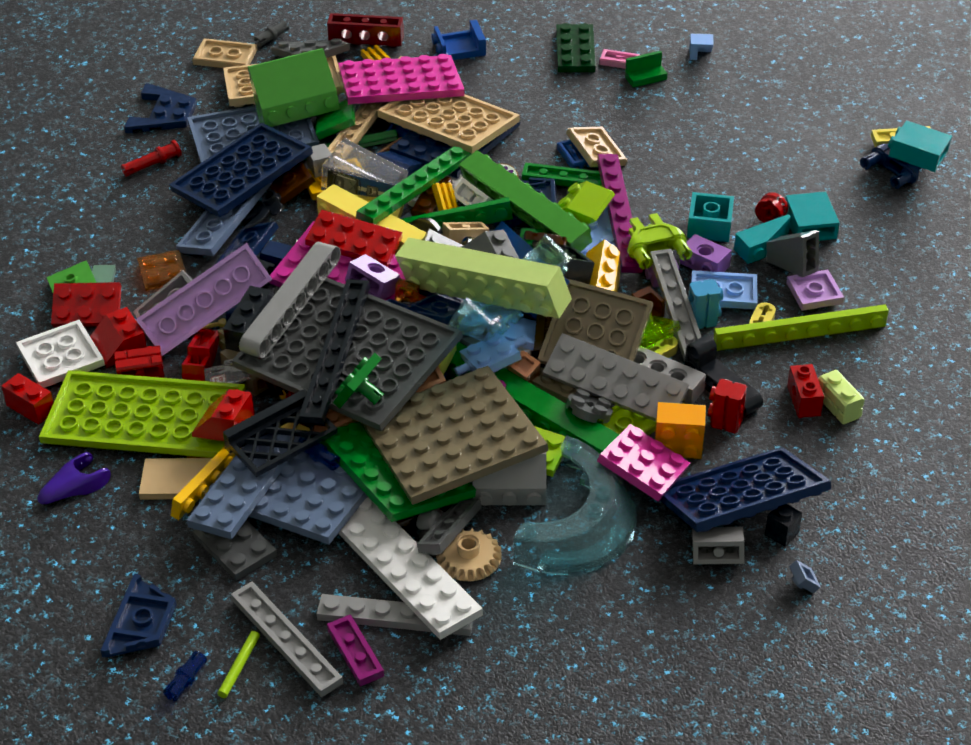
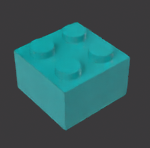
M692 192L687 238H691L696 234L708 240L729 242L734 196Z

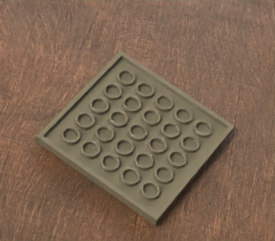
M489 366L478 368L475 371L457 376L444 383L436 384L422 392L414 393L382 431L361 423L412 505L548 451L547 442Z

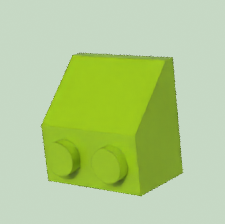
M588 181L580 184L574 183L569 187V193L558 202V205L567 213H572L578 221L588 225L597 221L615 193L612 190Z

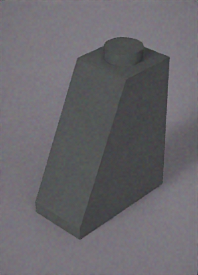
M814 230L785 235L767 242V262L801 277L819 271V231Z

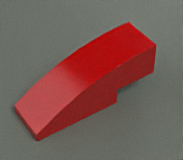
M201 329L195 334L187 347L188 355L182 363V379L206 381L219 346L218 330Z

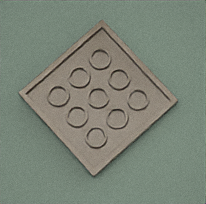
M568 279L570 282L567 287L572 300L559 319L552 317L537 360L541 364L546 365L561 334L564 333L634 361L653 308V302Z

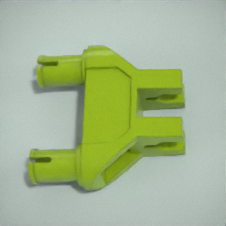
M657 213L649 215V220L652 224H648L646 227H644L638 217L630 219L629 223L633 228H629L631 239L627 253L631 258L636 259L641 269L644 270L645 267L646 269L651 267L653 263L649 257L651 251L672 249L677 252L679 258L685 261V258L686 260L691 258L693 252L686 244L687 238L679 228L664 223Z

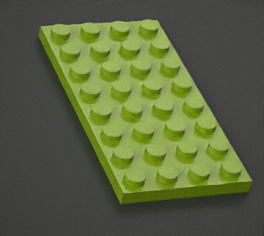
M68 370L41 430L39 440L40 443L213 458L225 446L224 441L192 437V432L214 401L229 389L246 391L245 384Z

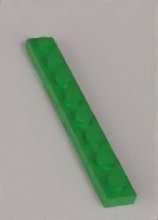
M453 146L356 211V218L361 221L377 224L430 188L433 184L460 167L459 164L469 157L471 153L463 150L461 147Z

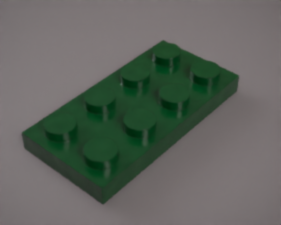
M556 24L558 72H595L593 24Z

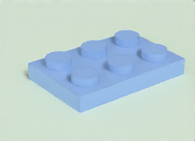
M692 270L691 282H703V280L709 279L716 280L718 287H721L723 290V300H720L719 303L721 308H756L757 274Z

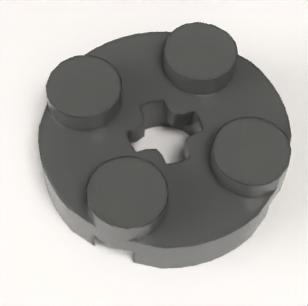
M577 389L576 393L570 394L565 404L567 409L569 406L573 409V415L592 423H597L598 419H604L603 424L608 423L613 413L611 401L605 398L597 399L592 397L589 392L582 389Z

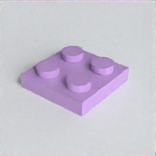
M829 270L817 271L805 277L798 275L787 276L786 283L802 311L843 304L844 296Z

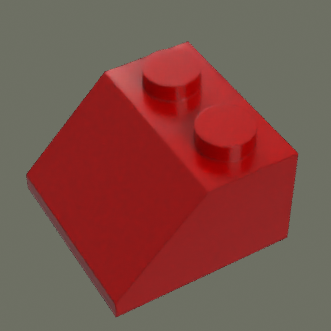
M128 307L106 314L90 336L102 355L106 368L115 365L114 352L147 347L145 334Z
M237 389L226 391L209 406L193 430L192 437L224 441L223 431L254 415L251 392Z

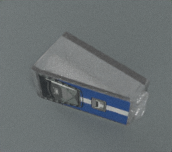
M344 138L322 165L321 190L324 191L335 184L352 194L378 197L407 178L408 171Z

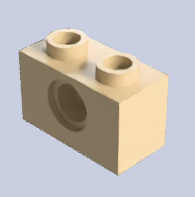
M443 222V233L441 235L465 245L468 239L473 240L483 232L490 231V229L483 222Z

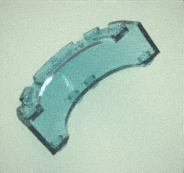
M545 234L537 245L522 259L559 266L564 275L568 271L566 265L572 258ZM467 297L455 312L448 325L461 330L462 335L486 342L496 334L502 336L511 327L509 325L511 322L515 325L524 315L522 314L523 311L507 309L492 304L488 305L479 302L475 305Z
M566 436L561 445L564 466L583 471L580 477V485L590 489L586 502L577 512L564 519L552 522H526L518 528L514 536L513 564L553 575H569V572L582 570L588 573L604 567V563L613 558L617 559L629 547L637 525V513L633 499L616 474L597 462L600 454L596 450L576 438Z

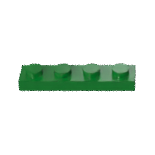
M525 162L522 172V180L529 181V178L554 179L555 185L567 187L572 186L574 183L580 184L588 181L602 187L599 171Z

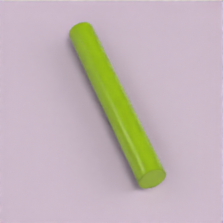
M251 631L217 692L221 698H227L260 637L258 632Z

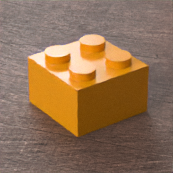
M658 402L655 440L660 441L665 447L680 454L683 458L702 459L706 405Z

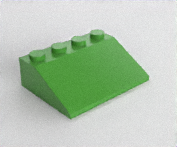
M323 48L248 66L259 124L264 123L274 127L340 109L337 90Z

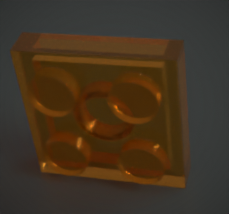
M179 250L137 258L145 291L162 288L182 270L185 271Z

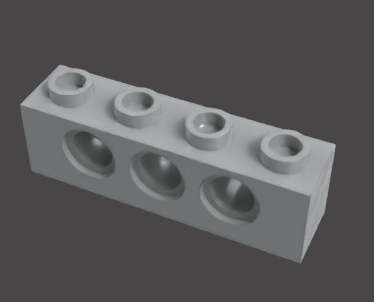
M639 346L634 362L688 383L689 389L682 403L694 404L705 389L706 374Z

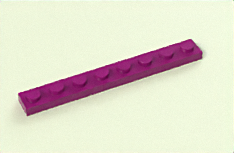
M598 154L597 164L602 187L615 193L607 205L614 243L620 251L621 273H642L643 269L639 267L636 259L631 258L627 253L631 239L629 228H633L629 223L630 219H632L618 154Z

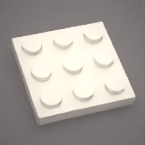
M80 320L16 342L17 349L35 381L44 388L64 381L68 370L88 372L105 366L102 355Z

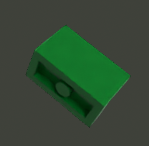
M657 51L626 58L625 78L633 88L667 80L668 73L661 66L662 52Z

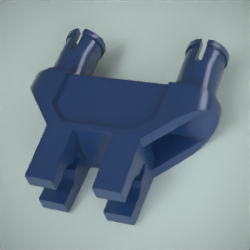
M888 143L878 145L872 149L871 154L860 159V165L865 170L879 164L897 174L890 179V183L895 189H899L906 183H915L918 180L919 170L921 169V167L889 157L890 148H888Z

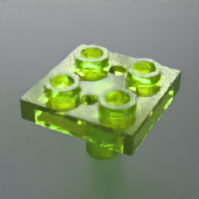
M650 314L640 346L650 348L655 346L656 342L661 339L671 338L674 335L673 333L681 330L679 321Z

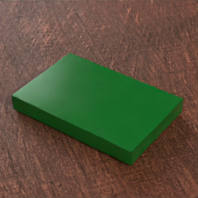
M347 100L339 103V110L317 115L316 135L318 139L321 140L354 126L356 104L348 105Z

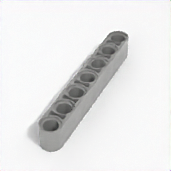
M316 242L243 334L239 342L241 352L259 358H265L337 265L341 255L339 247L322 242Z

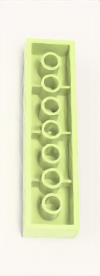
M408 237L395 255L408 286L413 289L426 290L431 293H440L450 297H459L469 301H478L488 305L492 304L507 309L511 308L558 319L572 300L559 266Z

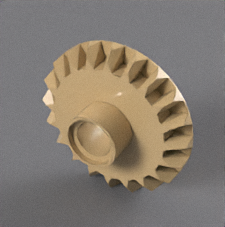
M473 528L470 531L462 529L441 554L436 555V560L453 579L477 581L490 576L499 567L502 557L501 546L498 545L497 539L492 538L491 533L484 534L483 530L476 532Z

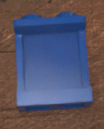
M470 20V30L441 34L438 26L434 27L431 39L432 44L436 47L437 55H451L453 60L486 55V39L477 20Z

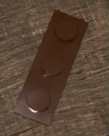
M446 176L437 183H451V177ZM432 186L419 195L411 210L412 216L437 211L438 207Z

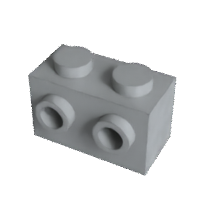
M712 527L706 532H696L692 528L693 564H744L743 527Z

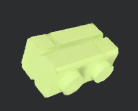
M838 370L818 377L824 394L823 404L842 424H847L862 416V407L864 406L865 399Z

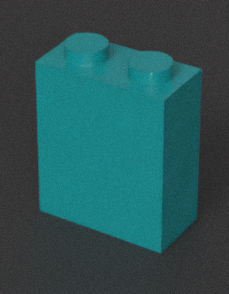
M906 120L902 127H898L895 137L892 136L888 143V148H890L889 157L935 172L948 153L952 135Z
M826 192L785 196L789 207L786 215L789 214L791 216L790 229L792 234L817 230L819 231V241L837 239L840 222Z

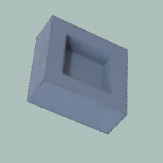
M798 560L789 566L794 575L792 579L800 589L804 588L814 593L821 588L812 568Z

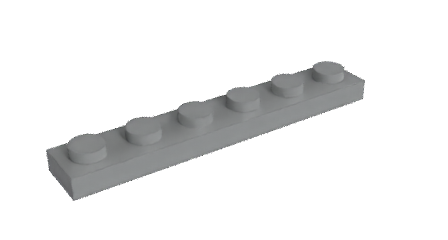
M672 249L651 251L649 257L653 261L652 267L662 297L665 300V306L676 339L678 340L683 360L685 361L687 345L701 338V334Z
M253 581L231 593L232 601L321 698L343 684V677Z
M322 594L317 610V620L332 622L351 614L358 625L432 632L404 602ZM473 621L452 634L471 636Z

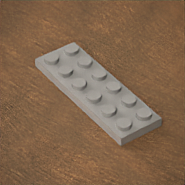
M564 333L561 334L543 370V376L575 389L585 390L597 398L608 399L614 405L653 421L657 419L658 402L681 404L689 389V384Z

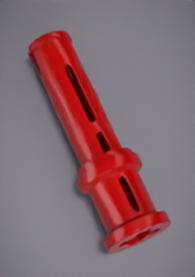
M172 140L168 145L156 147L154 152L122 164L121 169H124L123 173L127 177L156 163L164 164L168 159L175 156L180 157L182 152L177 141Z

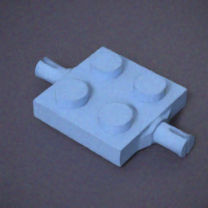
M500 333L490 335L486 339L476 344H471L459 351L461 359L465 363L454 368L455 374L460 376L485 366H489L494 373L521 360L520 351L517 348L527 345V341L523 336L509 341Z

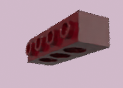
M330 13L327 22L328 40L339 38L344 42L355 45L402 46L404 38L403 17Z

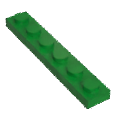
M509 197L402 218L401 220L410 224L418 218H431L442 229L443 222H483L484 224L510 220L513 217Z

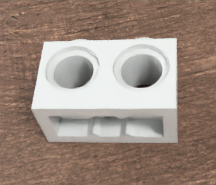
M464 178L461 179L453 190L455 198L466 206L493 200Z

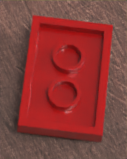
M120 282L54 283L51 325L53 327H60L80 320L84 327L98 326L106 314L120 309Z

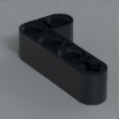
M704 335L687 345L685 365L706 374L705 389L709 393L713 386H717L719 380L726 379L732 381V383L744 384L747 387L743 417L763 406L761 394L716 359L717 345L711 336Z

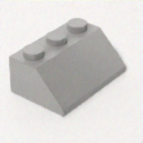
M546 452L474 480L473 486L476 488V494L473 498L480 499L483 506L546 505Z

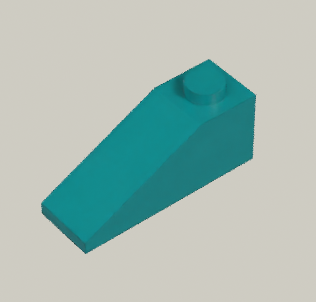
M788 214L737 232L735 234L734 250L747 264L765 258L767 256V242L789 233L791 216Z

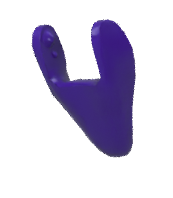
M84 452L64 464L40 490L37 500L40 504H49L67 497L93 493L108 483L111 471L108 468H102L91 474L80 473L79 470L89 465L93 460L90 452Z

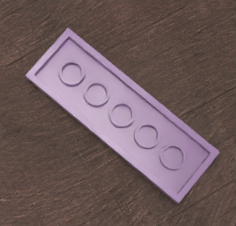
M246 243L138 317L136 321L153 345H160L163 356L238 304L249 286L261 288L271 281L272 278Z

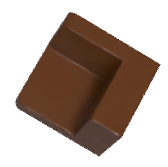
M650 286L632 293L634 297L653 302V308L647 324L664 317L665 300Z

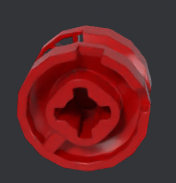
M769 192L755 206V213L758 219L765 223L785 216L789 207L784 197L775 192Z

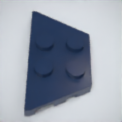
M134 573L100 650L102 657L106 658L160 646L177 606L176 599L167 593L161 592L160 588L154 584L148 585L142 581L139 574Z

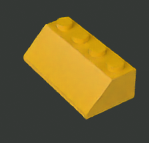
M604 239L586 253V257L595 263L589 285L618 292L620 251L616 246Z

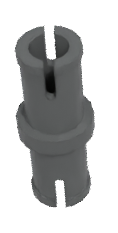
M282 20L275 26L266 28L265 32L255 36L254 42L258 40L255 43L257 47L260 48L269 41H275L278 36L289 31V26L284 27L288 25L287 22Z

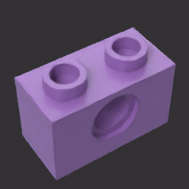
M694 234L686 242L693 252L691 258L688 260L685 258V261L680 259V264L695 271L725 272L730 267L732 250Z
M365 254L349 262L345 281L347 279L369 280L370 290L368 294L384 300L395 294L400 275Z

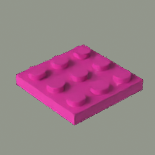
M632 424L597 459V462L657 501L667 493L690 465V462L685 460L683 456L668 449L663 443L648 436L640 428Z

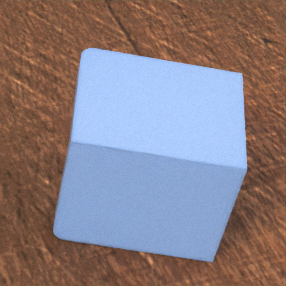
M713 34L690 35V60H697L698 52L712 51Z

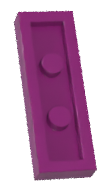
M351 614L327 623V630L360 687L384 677V669Z

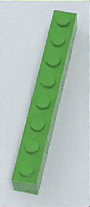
M476 150L459 164L463 178L493 200L509 197L512 213L532 228L542 229L543 233L566 237V246L574 247L579 252L592 243L591 229L586 223H581L572 213H567L556 202L548 200L543 193L535 191L529 183L522 182L516 174L505 170L501 164L492 161L487 154L484 155Z

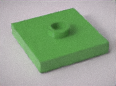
M87 260L47 277L52 292L54 290V283H97Z

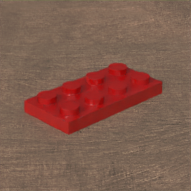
M321 209L305 238V245L312 247L316 242L339 247L342 256L357 259L366 254L388 267L402 240L403 232Z

